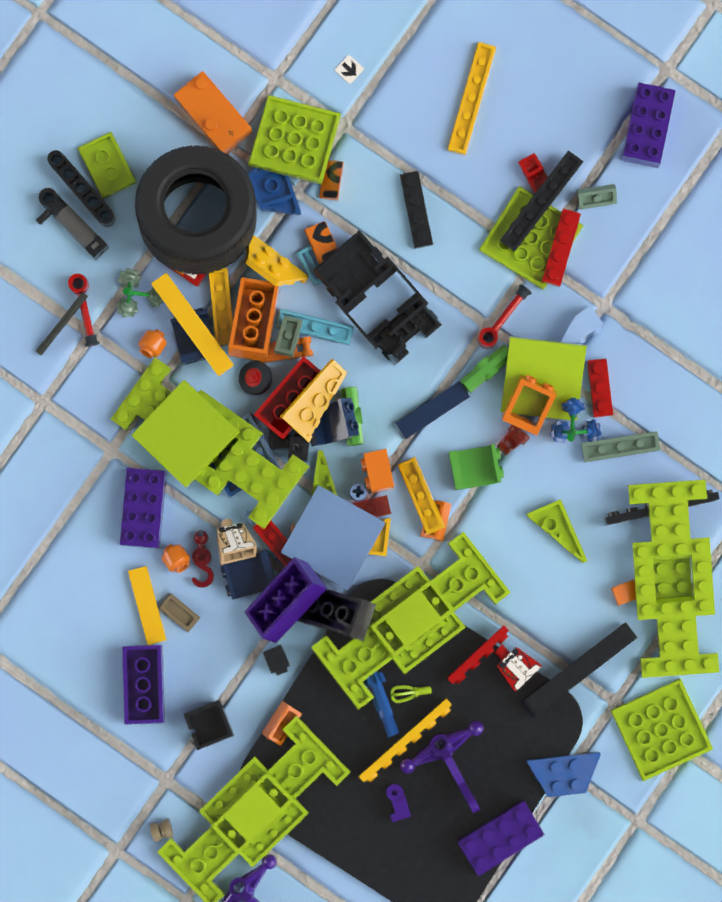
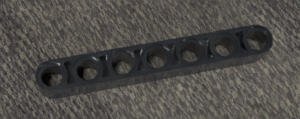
M625 622L521 703L534 718L638 637Z

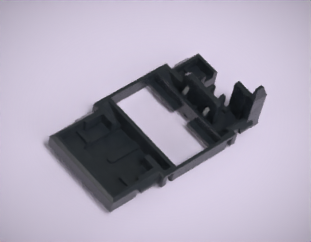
M359 230L312 272L327 287L326 290L330 295L336 297L337 301H335V304L340 307L341 311L368 342L374 346L375 350L379 347L384 357L395 366L409 354V351L406 349V342L419 331L427 338L442 324L437 320L438 317L434 312L426 307L429 303L388 256L384 259L380 250L376 246L374 247ZM397 272L415 294L396 309L399 314L391 321L385 319L369 334H366L348 313L367 298L364 294L373 285L378 288Z

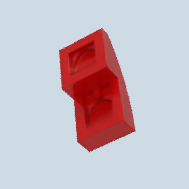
M533 153L518 161V164L535 194L547 179V175L536 154Z

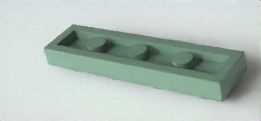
M657 431L581 443L584 463L660 451Z

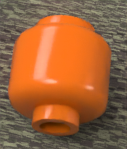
M158 329L154 331L147 330L138 342L139 351L147 358L158 357L167 345L164 333Z
M170 544L164 548L161 559L170 572L181 573L189 567L190 556L181 545L173 546V544Z

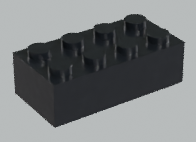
M326 589L297 621L364 642L376 604Z

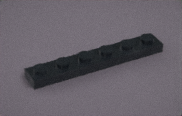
M568 150L499 242L515 253L584 161Z
M707 490V499L688 500V507L717 501L720 499L718 492L713 493L712 490ZM646 504L645 508L638 510V507L626 509L627 513L619 514V511L607 513L608 517L604 518L605 526L648 517L649 506Z

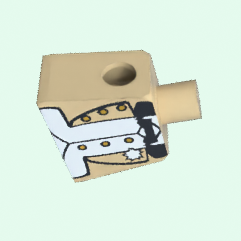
M231 519L223 520L221 522L222 527L217 529L220 564L223 565L256 557L257 545L243 523L233 525Z

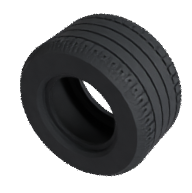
M183 146L170 152L168 151L163 156L161 155L144 172L136 190L135 212L142 239L148 250L158 261L178 272L199 275L219 271L235 262L245 252L251 243L250 241L256 229V200L249 176L234 158L223 151L212 147L208 148V146ZM203 182L214 185L225 193V212L215 226L202 232H188L176 227L169 220L165 212L164 202L175 189L182 185Z

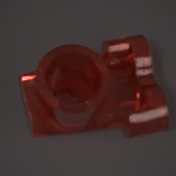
M511 425L508 428V433L499 442L497 448L499 447V450L507 456L520 444L524 445L530 438L521 428ZM505 442H509L510 447H508Z

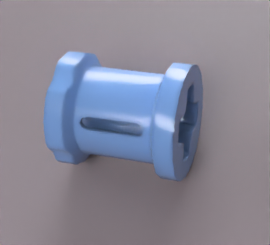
M356 483L351 487L350 496L354 501L359 502L366 498L367 489L363 484ZM357 487L361 488V491L364 492L358 498L353 493V490L356 491Z

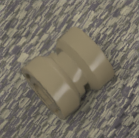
M169 818L162 820L161 823H150L154 842L161 841L165 837H174Z

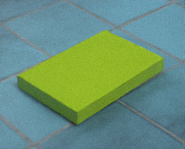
M112 132L78 147L102 199L137 183Z

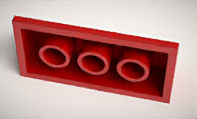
M303 356L253 416L281 439H284L292 430V427L280 416L321 370Z

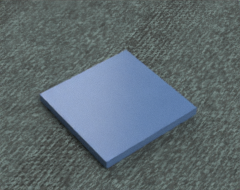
M318 485L281 553L291 559L295 557L308 562L314 572L349 590L383 529L385 522Z

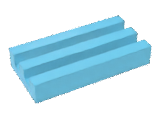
M311 245L296 254L315 287L322 282L319 279L315 280L302 256L305 253L312 268H316L308 252L312 250Z

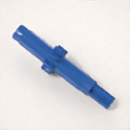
M376 671L364 680L363 683L374 696L373 702L380 720L382 719L388 737L399 734L382 685L386 680L382 672L378 673Z

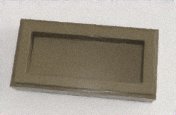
M171 593L159 607L161 611L188 633L201 618Z

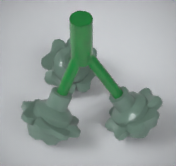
M130 268L121 271L118 282L124 288L123 294L127 295V299L121 298L120 302L116 303L117 313L122 314V317H134L135 313H138V303L131 298L134 295L146 297L151 307H159L163 303V300L153 287L146 293L133 290L134 287L139 286L141 276L138 275L137 270H131Z

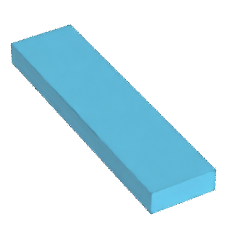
M280 309L276 328H281L284 316L303 320L300 334L350 346L354 326Z

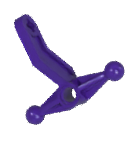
M473 721L469 724L468 729L445 735H435L431 742L413 759L406 758L401 761V771L409 774L414 771L417 765L436 760H445L472 812L479 811L480 808L451 756L471 735L479 736L482 734V723Z
M271 854L265 855L260 866L240 878L232 880L222 902H260L254 897V891L266 870L273 869L277 865L275 856Z

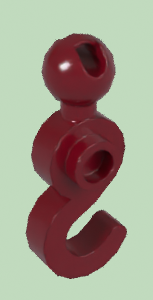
M199 530L194 534L193 539L197 544V549L192 554V560L195 565L208 574V578L204 582H200L195 577L192 578L193 584L200 588L208 587L214 580V573L207 566L211 561V553L205 548L209 537L203 530ZM200 531L203 532L202 536L198 535Z

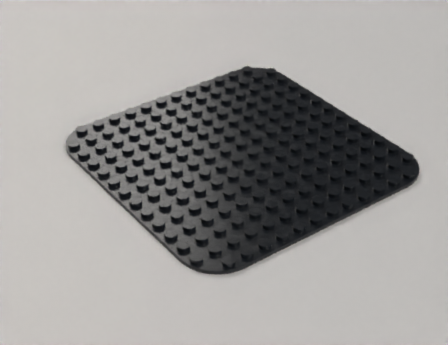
M388 579L370 580L355 588L350 596L371 602L396 582ZM465 626L462 631L406 674L402 673L393 660L377 671L378 673L382 672L386 680L382 685L399 734L388 737L373 699L358 710L313 652L282 701L302 713L300 720L351 772L337 786L322 772L296 798L309 813L287 835L391 902H477L501 863L478 876L457 841L522 800L525 801L531 813L534 812L545 793L526 760L569 755L582 731L583 718L580 706L573 695L567 692L533 718L521 702L550 679L536 671L514 692L497 668V665L502 661L494 653L499 648L497 645L492 647L494 651L488 657L483 655L478 660L480 664L473 671L469 668L464 673L466 677L459 684L456 682L452 684L447 678L487 641L486 638ZM326 631L322 637L324 638L327 635L338 651L353 640V638ZM395 686L417 688L431 686L432 690L431 694L419 695L402 703H395L390 697V691ZM396 689L394 693L409 692L411 690ZM412 694L394 696L396 700L404 699ZM447 699L452 704L449 707L451 711L443 718L441 716L437 717L434 720L436 724L431 729L427 730L425 728L420 732L422 736L415 743L410 741L406 745L407 750L400 756L394 755L391 758L393 762L387 768L383 769L381 767L376 771L378 775L371 782L368 780L363 782L359 775L440 703ZM479 721L483 725L482 734L479 736L471 735L451 756L480 808L479 811L472 812L445 760H436L417 765L414 771L409 774L401 771V761L406 758L413 759L431 742L435 735H445L468 729L471 722ZM261 733L242 763L240 770L254 757L269 770L296 743L287 736L282 746H279ZM392 784H398L402 787L411 817L392 822L390 815L395 813L392 801L386 794L387 788Z

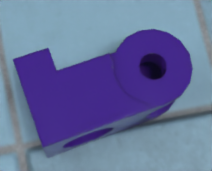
M398 784L390 785L387 788L386 794L392 801L395 813L390 814L392 822L411 817L402 787Z

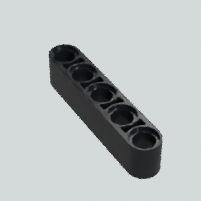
M58 150L51 151L47 157L51 168L102 226H112L116 218L111 208L62 152ZM59 156L62 158L59 164L52 163L54 157ZM67 171H73L74 175L72 178H65L64 175ZM79 185L86 186V190L83 193L77 192ZM92 199L99 200L98 205L95 207H90L89 202ZM105 213L111 214V218L108 221H102L101 217Z

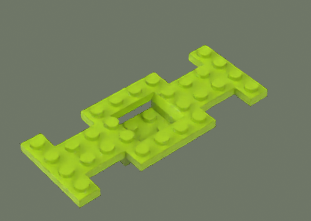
M155 357L114 413L111 420L126 431L138 416L146 420L172 393L161 385L172 369ZM200 389L198 393L226 418L239 433L226 446L229 449H224L221 452L222 459L220 460L218 454L211 462L214 463L216 468L213 469L209 464L195 480L217 496H219L227 483L231 481L259 501L248 518L265 529L309 468V465L295 455H292L283 469H279L253 450V447L263 433Z
M706 479L628 485L629 504L648 503L651 541L632 543L637 620L657 619L659 657L640 658L641 677L718 673V653L699 654L696 616L715 615L710 537L690 538L688 500L707 499ZM690 558H691V567H692V581H693V595H694V596H692V582H691Z
M464 532L448 543L459 560L434 579L429 580L420 567L417 566L371 601L376 606L364 642L353 639L338 651L326 635L311 647L358 710L374 698L364 685V680L391 660L395 662L403 674L414 668L465 628L454 612L482 590L494 605L511 593Z
M298 716L283 729L296 744L274 766L268 770L254 757L199 810L212 826L195 843L184 851L171 838L157 851L204 902H218L225 895L213 879L237 855L240 854L253 868L309 813L296 798L322 772L336 786L351 772Z

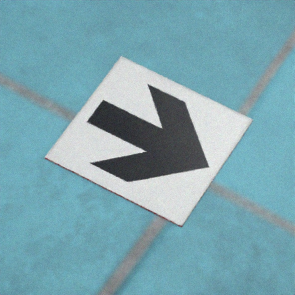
M350 55L335 69L349 84L364 70Z

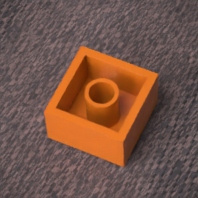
M382 449L364 453L361 465L363 472L367 471L368 475L365 478L367 490H371V494L394 489L387 450Z

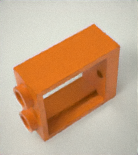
M521 375L502 414V420L534 435H538L557 395L556 390L548 383L542 385L536 382L537 379L530 375H526V377ZM524 385L549 396L536 423L511 412Z

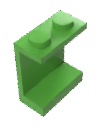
M495 444L449 452L455 491L501 483V478H504L503 467L498 465V459H501L499 447L495 448Z

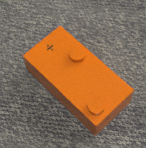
M201 71L174 94L178 104L217 150L227 154L252 134V128L204 71Z
M241 277L228 347L229 356L267 362L279 286H274L269 281Z

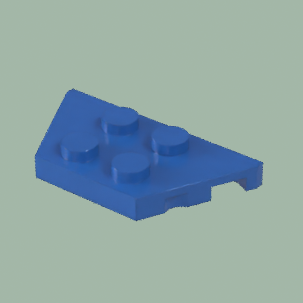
M253 168L248 173L260 211L301 215L289 176L259 168Z
M600 752L527 759L526 763L530 766L546 796L556 797L586 793L601 755Z

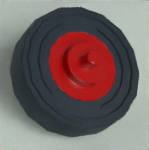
M250 361L241 368L239 384L246 393L261 395L270 388L272 372L265 363Z

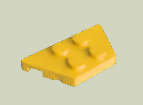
M255 235L250 241L251 243L246 248V265L274 286L292 285L295 281L299 280L302 283L307 281L309 277L307 274L293 265L287 258L277 253L274 248L265 244Z

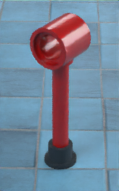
M76 273L69 278L68 286L78 297L82 292L86 293L89 288V282L84 275ZM78 279L83 280V286L80 289L74 288V282ZM85 300L80 306L86 332L85 347L98 345L100 342L97 341L96 334L94 335Z
M520 284L516 296L494 325L480 331L478 343L482 348L491 349L496 345L499 329L522 299L525 300L528 295L532 294L528 288ZM490 334L493 337V341L490 343L485 342L483 335Z

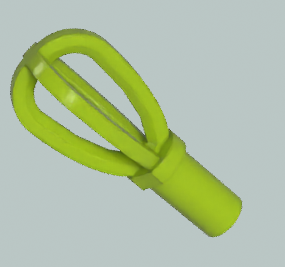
M395 686L390 691V697L393 702L402 703L419 695L431 694L432 690L431 686L420 688ZM396 689L411 690L409 692L394 693ZM412 694L404 699L396 700L394 696Z

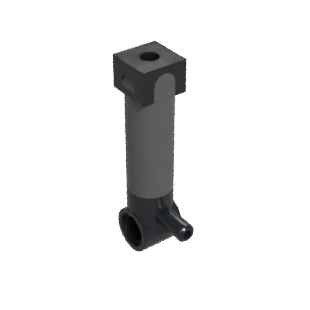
M52 188L41 190L38 198L46 210L36 219L39 225L43 224L52 215L95 261L109 249L107 243L83 221ZM47 195L54 196L51 203L44 201Z

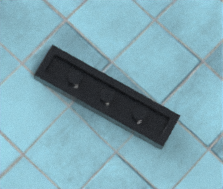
M419 171L400 174L414 249L433 246Z

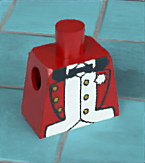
M502 644L494 652L502 660L497 665V668L514 692L542 666L517 647L510 652Z

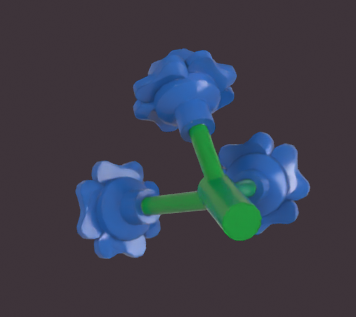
M575 397L562 403V410L567 411L569 417H571L570 426H568L567 421L561 422L559 420L552 424L550 436L554 437L553 441L565 443L567 439L572 442L577 434H583V438L587 439L588 442L598 441L602 432L600 423H596L595 419L585 421V426H582V430L574 428L575 417L585 410L584 403Z

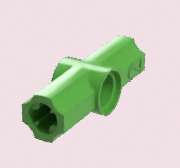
M503 344L489 357L486 356L471 372L460 380L463 387L469 393H472L485 381L490 380L500 371L501 367L507 364L508 347Z
M357 387L340 389L341 398H351L354 404L355 418L359 426V435L347 438V445L364 444L361 426L363 422L361 407H359Z

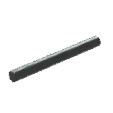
M82 292L37 348L36 352L42 356L88 297L86 293Z

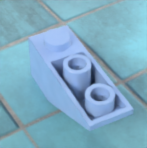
M589 306L573 318L561 342L583 344L586 342V337L589 335L594 337L602 331L600 328L604 324L592 306Z

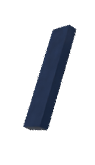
M458 381L396 422V425L405 439H408L470 398L460 381Z

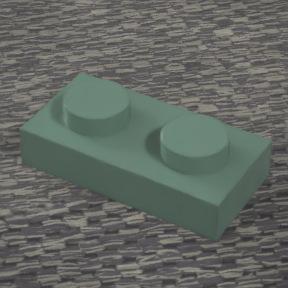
M615 184L577 190L579 210L617 204Z
M288 316L283 317L274 353L289 357L294 356L303 320Z

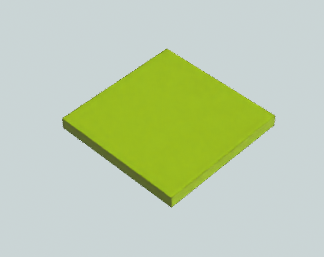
M268 95L248 166L322 185L341 113Z
M519 186L479 251L544 290L547 284L543 283L542 279L562 212L550 206L514 253L499 242V240L534 196ZM578 223L574 241L584 226Z
M510 336L501 412H504L520 376L526 377V375H530L537 379L536 382L542 385L548 383L556 390L557 395L546 417L571 420L569 413L562 410V403L573 397L580 400L587 345ZM524 385L511 412L539 417L549 396Z
M183 380L131 436L187 488L236 437L239 431L189 383Z
M681 678L610 710L642 781L713 750Z

